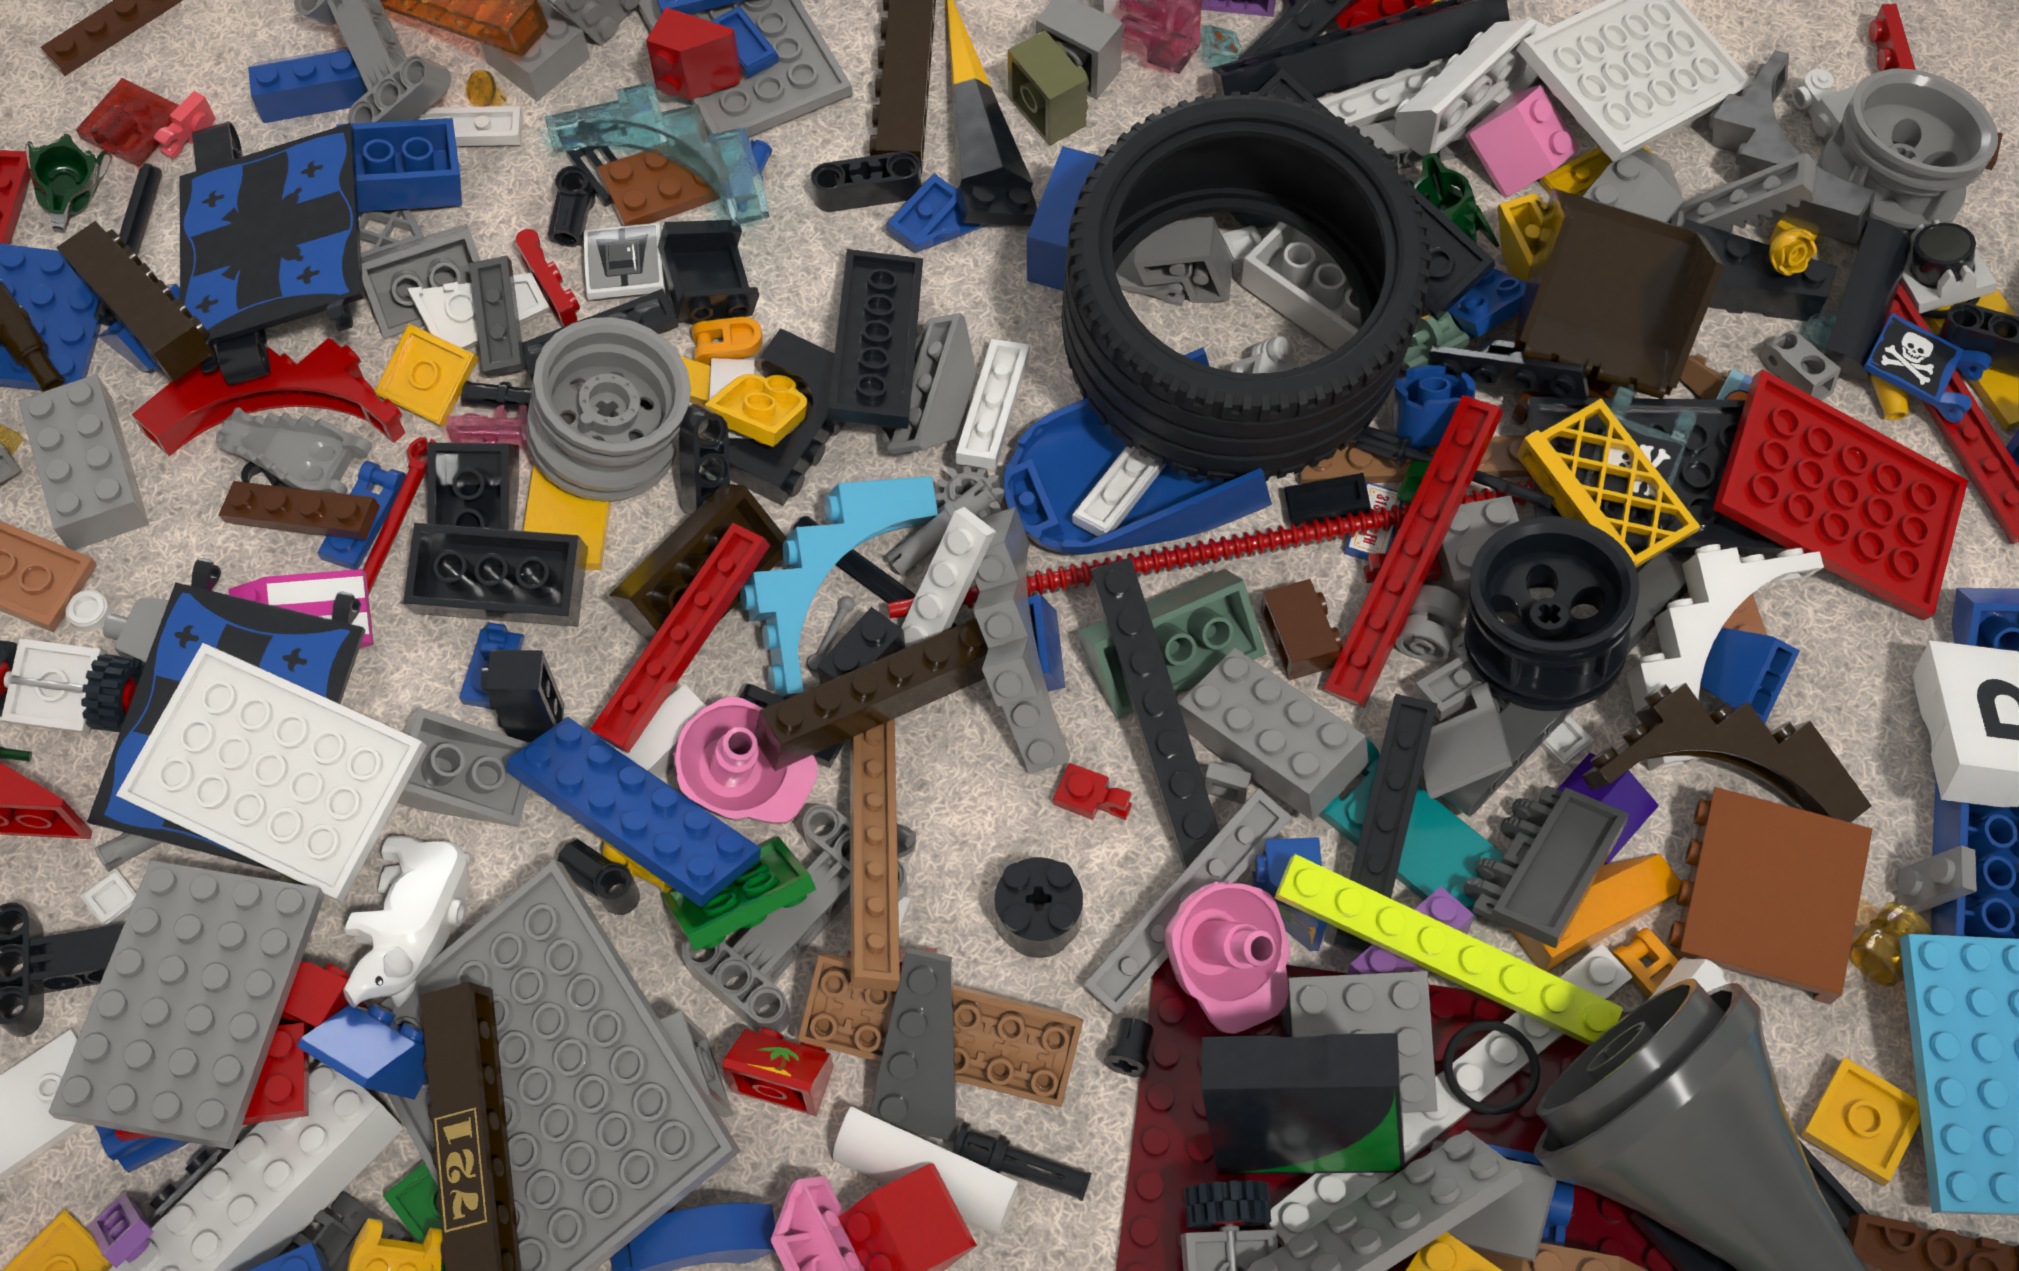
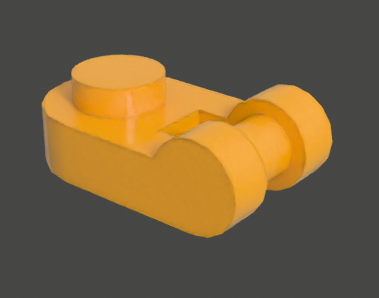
M749 317L701 321L695 323L691 329L692 339L697 343V347L694 349L695 361L710 366L711 358H746L759 352L763 345L760 324ZM715 338H723L724 341L712 343Z
M1643 928L1633 935V942L1628 946L1620 945L1611 952L1633 976L1631 980L1648 999L1679 962L1648 928ZM1644 955L1654 961V964L1648 968L1639 960Z

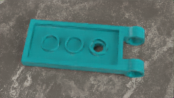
M1366 738L1369 764L1360 772L1365 778L1344 801L1337 796L1318 815L1357 847L1380 757L1378 749L1368 738ZM1418 786L1396 879L1422 900L1427 899L1442 886L1474 914V921L1478 914L1473 912L1476 900L1473 901V899L1465 895L1463 886L1468 878H1481L1477 876L1476 869H1474L1480 859L1488 857V859L1502 863L1505 854L1435 798L1431 799L1429 794Z

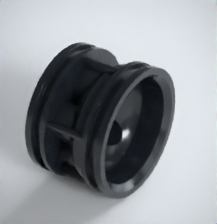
M1556 516L1534 517L1512 523L1493 534L1482 545L1476 554L1471 568L1468 595L1469 608L1466 615L1464 633L1466 658L1478 680L1482 684L1487 682L1490 691L1501 699L1523 708L1540 711H1560L1577 708L1596 700L1607 692L1617 681L1624 668L1630 641V627L1634 620L1639 596L1637 570L1623 546L1605 531L1591 524L1576 519ZM1551 588L1555 595L1552 598H1543L1537 601L1530 595L1528 589ZM1588 604L1594 606L1599 612L1589 618L1578 619L1572 615L1571 610L1577 605ZM1497 612H1511L1518 617L1520 623L1516 625L1507 624L1497 615Z

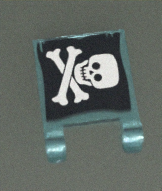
M1624 387L1618 388L1610 405V410L1671 488L1697 414L1683 409L1675 420L1670 435L1625 419L1634 392ZM1605 424L1601 436H1606L1607 427ZM1596 446L1592 460L1601 462L1604 446ZM1610 448L1608 464L1630 468L1631 458L1626 451ZM1588 469L1583 485L1597 488L1599 472ZM1606 473L1603 489L1626 494L1628 478ZM1635 480L1632 496L1655 501L1656 490L1648 482ZM1642 508L1644 510L1653 512V510Z

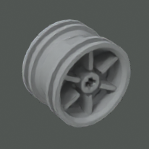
M614 317L590 318L572 323L557 332L543 346L536 360L525 434L527 447L535 465L548 480L559 488L583 499L602 502L625 500L641 495L657 485L669 471L676 456L679 445L680 425L689 407L691 385L688 370L680 354L665 338L651 328L631 320ZM580 381L584 383L580 390L570 387L571 384ZM647 400L652 404L653 409L645 410L640 404Z

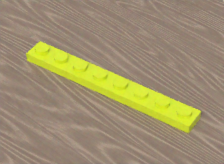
M1296 854L1290 858L1274 897L1589 1046L1619 1021L1623 1007Z

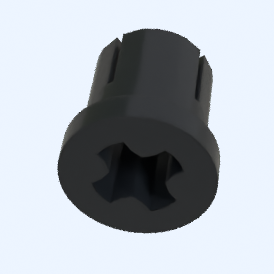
M1122 1018L1118 1025L1113 1046L1106 1051L1104 1064L1116 1073L1131 1077L1145 1076L1150 1065L1147 1055L1154 1033L1153 1027L1140 1019L1134 1018L1133 1022V1018Z

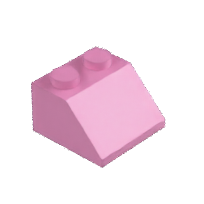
M1542 85L1515 92L1465 134L1468 142L1504 198L1556 170L1580 149Z

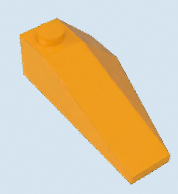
M1661 854L1605 864L1557 948H1553L1511 929V931L1535 965L1548 972L1676 897L1681 881Z

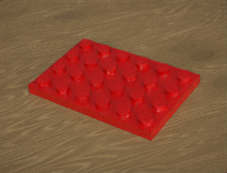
M1762 369L1752 378L1713 509L1788 549L1802 548L1803 554L1820 551L1823 566L1827 570L1912 615L1926 620L1935 614L1968 480Z

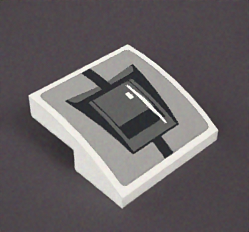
M660 223L584 230V263L588 300L650 294L660 289H663L665 292V272L657 247L662 232Z

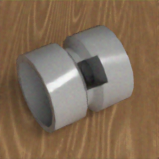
M1422 585L1395 642L1398 649L1409 657L1427 663L1445 661L1455 636L1453 631L1457 629L1464 608L1462 599L1445 588Z

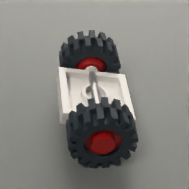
M19 638L17 646L14 642L0 640L1 721L10 724L89 734L90 727L91 729L120 733L145 665L141 664L142 661L140 659L109 655L107 652L97 648Z

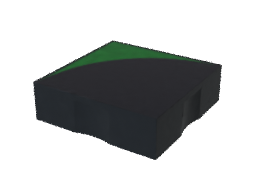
M1398 1033L1327 1034L1313 1037H1202L1201 1092L1218 1175L1399 1173L1405 1169Z

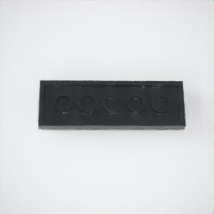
M847 249L827 420L908 429L923 258Z

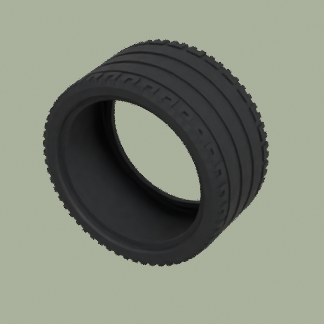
M1231 92L1229 96H1223L1222 93H1214L1211 98L1205 99L1203 95L1195 97V101L1189 103L1187 100L1180 101L1176 107H1164L1160 114L1155 115L1152 113L1146 117L1144 123L1137 122L1131 127L1130 132L1122 133L1118 137L1116 145L1111 144L1106 149L1105 155L1103 157L1100 156L1097 160L1094 170L1089 172L1086 182L1081 188L1069 228L1061 313L1063 340L1068 365L1072 369L1073 379L1079 386L1083 399L1088 398L1089 408L1099 416V421L1104 426L1108 424L1111 427V433L1116 438H1122L1127 447L1131 449L1134 446L1139 450V455L1144 458L1149 456L1155 459L1154 463L1160 466L1163 464L1169 465L1174 472L1179 473L1181 470L1188 472L1190 477L1196 478L1198 474L1206 476V480L1214 481L1215 478L1228 482L1261 468L1265 480L1268 481L1271 476L1276 475L1279 479L1286 477L1288 473L1294 472V474L1302 472L1308 465L1313 468L1320 461L1330 459L1334 456L1337 449L1342 451L1351 441L1359 437L1363 429L1370 425L1384 405L1395 385L1419 322L1428 290L1431 254L1429 253V237L1426 236L1427 225L1426 221L1422 218L1423 211L1420 204H1415L1416 194L1413 189L1408 188L1406 176L1398 173V165L1395 161H1389L1386 158L1387 152L1382 147L1377 148L1374 146V140L1370 136L1364 137L1361 135L1358 127L1355 125L1348 126L1344 123L1345 119L1337 116L1334 118L1328 115L1329 111L1321 108L1317 110L1311 108V103L1305 101L1303 104L1296 103L1294 98L1286 97L1285 100L1276 98V94L1268 93L1267 97L1258 96V92H1250L1249 95ZM1212 212H1241L1260 215L1297 229L1320 245L1335 260L1353 289L1360 311L1362 327L1336 351L1302 367L1273 373L1252 374L1217 369L1181 355L1154 336L1130 308L1120 288L1116 272L1128 254L1141 241L1162 227L1180 219Z

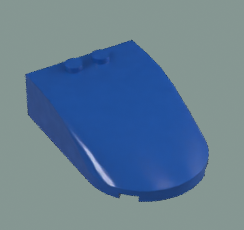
M1203 347L1183 355L1198 363L1209 366ZM1088 398L1056 410L1034 423L1017 441L1018 447L1010 463H1006L1003 479L1004 494L1008 508L1016 507L1026 535L1042 547L1073 555L1128 549L1185 538L1228 524L1272 505L1265 476L1261 468L1231 481L1224 482V479L1215 478L1214 481L1206 480V476L1198 474L1196 478L1190 477L1188 472L1180 470L1177 473L1171 470V466L1166 465L1115 531L1098 537L1073 523V513L1127 447L1124 444V440L1120 437L1116 438L1111 433V427L1108 424L1104 426L1099 421V416L1091 411Z

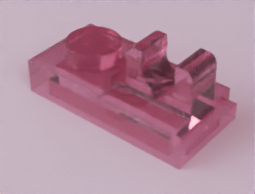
M504 405L497 406L495 418H488V416H481L475 413H466L462 416H448L446 430L452 443H509L519 445V449H528L525 434L528 409L525 405H520L519 414L515 418H507V411Z

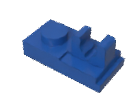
M488 622L486 628L481 629L459 697L462 704L491 709L489 695L487 692H483L481 688L482 667L489 666L490 650H521L524 641L523 634L508 632L506 625Z

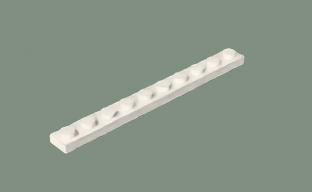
M1601 943L1559 978L1608 1000L1627 985L1633 976ZM1519 1012L1514 1013L1503 1022L1523 1033L1533 1045L1537 1056L1565 1035ZM1493 1030L1453 1062V1072L1460 1088L1469 1097L1481 1103L1529 1064V1059L1523 1047L1508 1034ZM1444 1071L1435 1077L1438 1111L1403 1113L1405 1164L1472 1111L1451 1092L1446 1082ZM1316 1173L1271 1209L1272 1222L1265 1224V1226L1269 1230H1277V1240L1284 1246L1297 1234L1304 1233L1328 1218L1332 1212L1344 1208L1366 1194L1370 1188L1383 1183L1394 1173Z

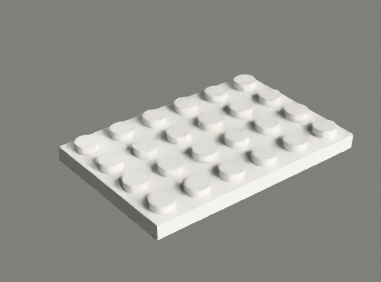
M1606 0L1523 39L1516 48L1527 65L1537 73L1550 88L1552 94L1563 103L1575 117L1576 121L1583 126L1597 142L1601 150L1613 162L1714 110L1715 107H1720L1729 94L1740 96L1745 87H1751L1753 84L1752 79L1681 0Z
M202 643L116 796L306 886L321 888L325 895L343 903L427 745L412 736Z

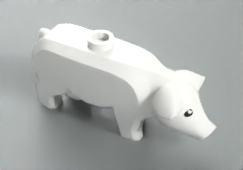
M411 836L387 837L381 851L383 860L396 861L400 865L385 867L380 876L378 893H388L384 903V910L353 912L350 914L345 926L346 935L354 936L355 942L373 946V949L357 963L343 989L346 1000L353 1008L367 999L391 997L393 1005L399 1009L414 991L418 975L441 953L453 926H460L465 915L464 900L470 887L468 870L470 855L469 853H464L456 844L448 841L421 842Z

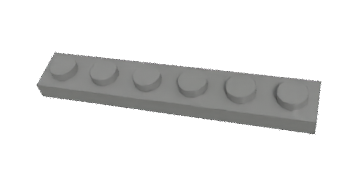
M1258 788L1085 981L1083 986L1114 1015H1117L1168 958L1164 933L1180 904L1204 885L1212 884L1215 881L1225 883L1232 881L1234 883L1256 859V855L1263 851L1266 839H1273L1292 817Z

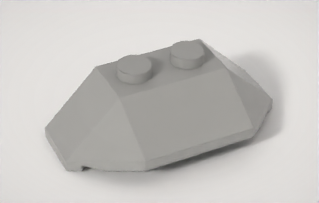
M1644 148L1616 162L1612 161L1583 195L1585 198L1667 223L1683 205L1684 201L1670 163Z
M961 313L929 318L923 327L925 331L916 339L908 429L877 427L878 434L891 454L924 450L957 438L977 373L966 320Z

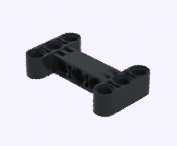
M18 903L1 905L0 1026L16 1037L31 1035L43 1022L45 993L100 984L124 924L44 937L42 924L24 906ZM23 923L19 931L10 935L16 925ZM23 963L21 970L16 975L10 976L12 970L17 965ZM23 1005L21 1012L16 1017L10 1019L12 1011L18 1006Z

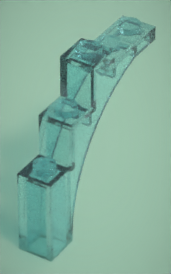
M653 82L616 89L618 96L616 101L545 116L554 154L587 146H618L650 151L685 166L702 178L722 201L732 226L770 218L765 189L746 128L741 127L708 135L699 104L661 112Z

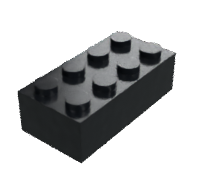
M414 523L403 604L419 615L578 627L588 546L579 535Z

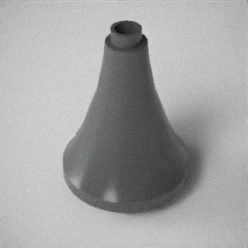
M1691 978L1680 981L1659 992L1618 1021L1593 1042L1559 1075L1540 1099L1536 1113L1547 1125V1128L1536 1144L1534 1155L1554 1179L1584 1187L1639 1211L1728 1262L1738 1271H1869L1855 1251L1817 1185L1780 1096L1764 1038L1760 1006L1740 984H1725L1706 992L1697 980Z

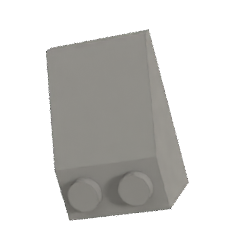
M418 707L407 720L403 733L422 741L427 747L397 803L421 811L518 827L529 787L507 772V759L530 743Z

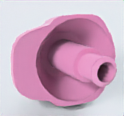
M729 696L703 708L699 713H696L691 720L683 725L680 737L676 739L678 743L673 753L677 781L682 794L707 811L729 820L738 821L748 818L770 824H786L794 819L802 809L817 777V761L814 756L811 755L774 771L758 746L757 738L754 735L759 712L764 708L743 698Z
M1215 881L1212 884L1204 885L1188 896L1180 904L1164 933L1169 961L1180 987L1188 995L1198 1000L1210 1022L1221 1032L1235 1034L1277 1016L1285 1007L1289 994L1286 964L1289 959L1290 949L1284 923L1273 897L1260 888L1242 883H1233L1232 881H1229V883Z

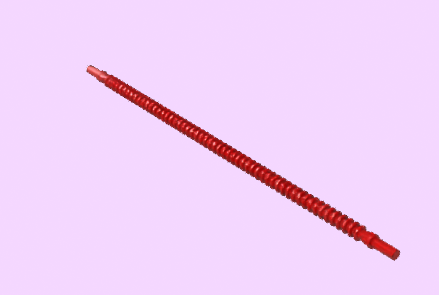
M1529 479L1526 482V485H1523V483L1520 481L1516 483L1518 485L1533 489L1531 479ZM1483 488L1480 494L1476 490H1472L1469 496L1465 494L1461 504L1510 496V494L1495 489L1490 492L1488 488ZM1511 495L1514 506L1516 502L1520 506L1526 504L1527 500ZM1405 502L1402 508H1399L1393 504L1391 510H1387L1386 507L1382 506L1378 513L1374 509H1370L1367 515L1362 511H1358L1355 517L1351 513H1347L1344 519L1336 515L1333 521L1324 517L1322 523L1313 519L1311 525H1307L1306 522L1302 521L1300 527H1295L1291 523L1288 529H1284L1283 526L1279 525L1275 532L1271 528H1267L1264 534H1261L1259 530H1255L1253 536L1244 532L1241 538H1238L1236 534H1232L1230 540H1226L1224 536H1221L1219 542H1215L1214 539L1210 538L1208 544H1203L1199 540L1196 546L1186 543L1183 549H1180L1178 545H1174L1172 551H1169L1167 547H1163L1160 553L1152 549L1149 555H1145L1143 551H1140L1138 557H1134L1133 554L1129 553L1127 559H1132L1136 575L1142 572L1144 576H1147L1150 570H1153L1155 574H1159L1161 568H1165L1167 572H1170L1172 566H1176L1181 570L1183 564H1188L1189 567L1193 568L1195 562H1200L1204 566L1208 559H1211L1213 563H1217L1220 557L1224 561H1228L1231 555L1239 559L1242 553L1251 557L1253 551H1257L1258 554L1262 555L1264 549H1268L1273 553L1276 547H1280L1284 551L1289 544L1293 548H1297L1300 542L1305 546H1309L1311 540H1314L1316 544H1320L1322 538L1331 542L1333 536L1343 540L1345 534H1348L1351 538L1355 537L1356 532H1360L1361 535L1365 536L1368 530L1376 534L1381 527L1384 531H1389L1392 525L1399 529L1410 505ZM1118 555L1115 561L1105 558L1102 564H1099L1097 560H1093L1091 566H1087L1085 562H1082L1079 568H1075L1073 564H1070L1068 570H1064L1062 566H1059L1057 572H1052L1050 568H1047L1046 574H1040L1036 570L1032 577H1029L1027 574L1028 597L1032 596V592L1043 595L1044 590H1049L1053 594L1055 588L1058 587L1062 591H1066L1069 585L1077 589L1080 583H1084L1086 587H1089L1091 582L1089 572L1091 569L1125 559ZM977 584L975 587L969 588L962 605H967L969 609L973 608V603H976L980 592ZM915 598L887 603L890 619L907 616Z

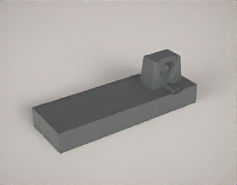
M506 255L469 263L483 373L490 377L525 370L512 261Z

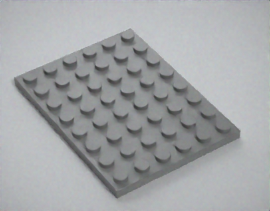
M554 859L433 959L418 975L414 991L399 1009L393 1005L391 997H388L379 1004L396 1014L393 1022L401 1027L404 1023H409L421 1029L422 994L465 982H472L493 989L521 1271H595L741 1152L562 863ZM426 1077L415 1100L388 1093L387 1095L438 1186L437 1170L432 1160L434 1137L432 1122L428 1115L430 1093L428 1077Z

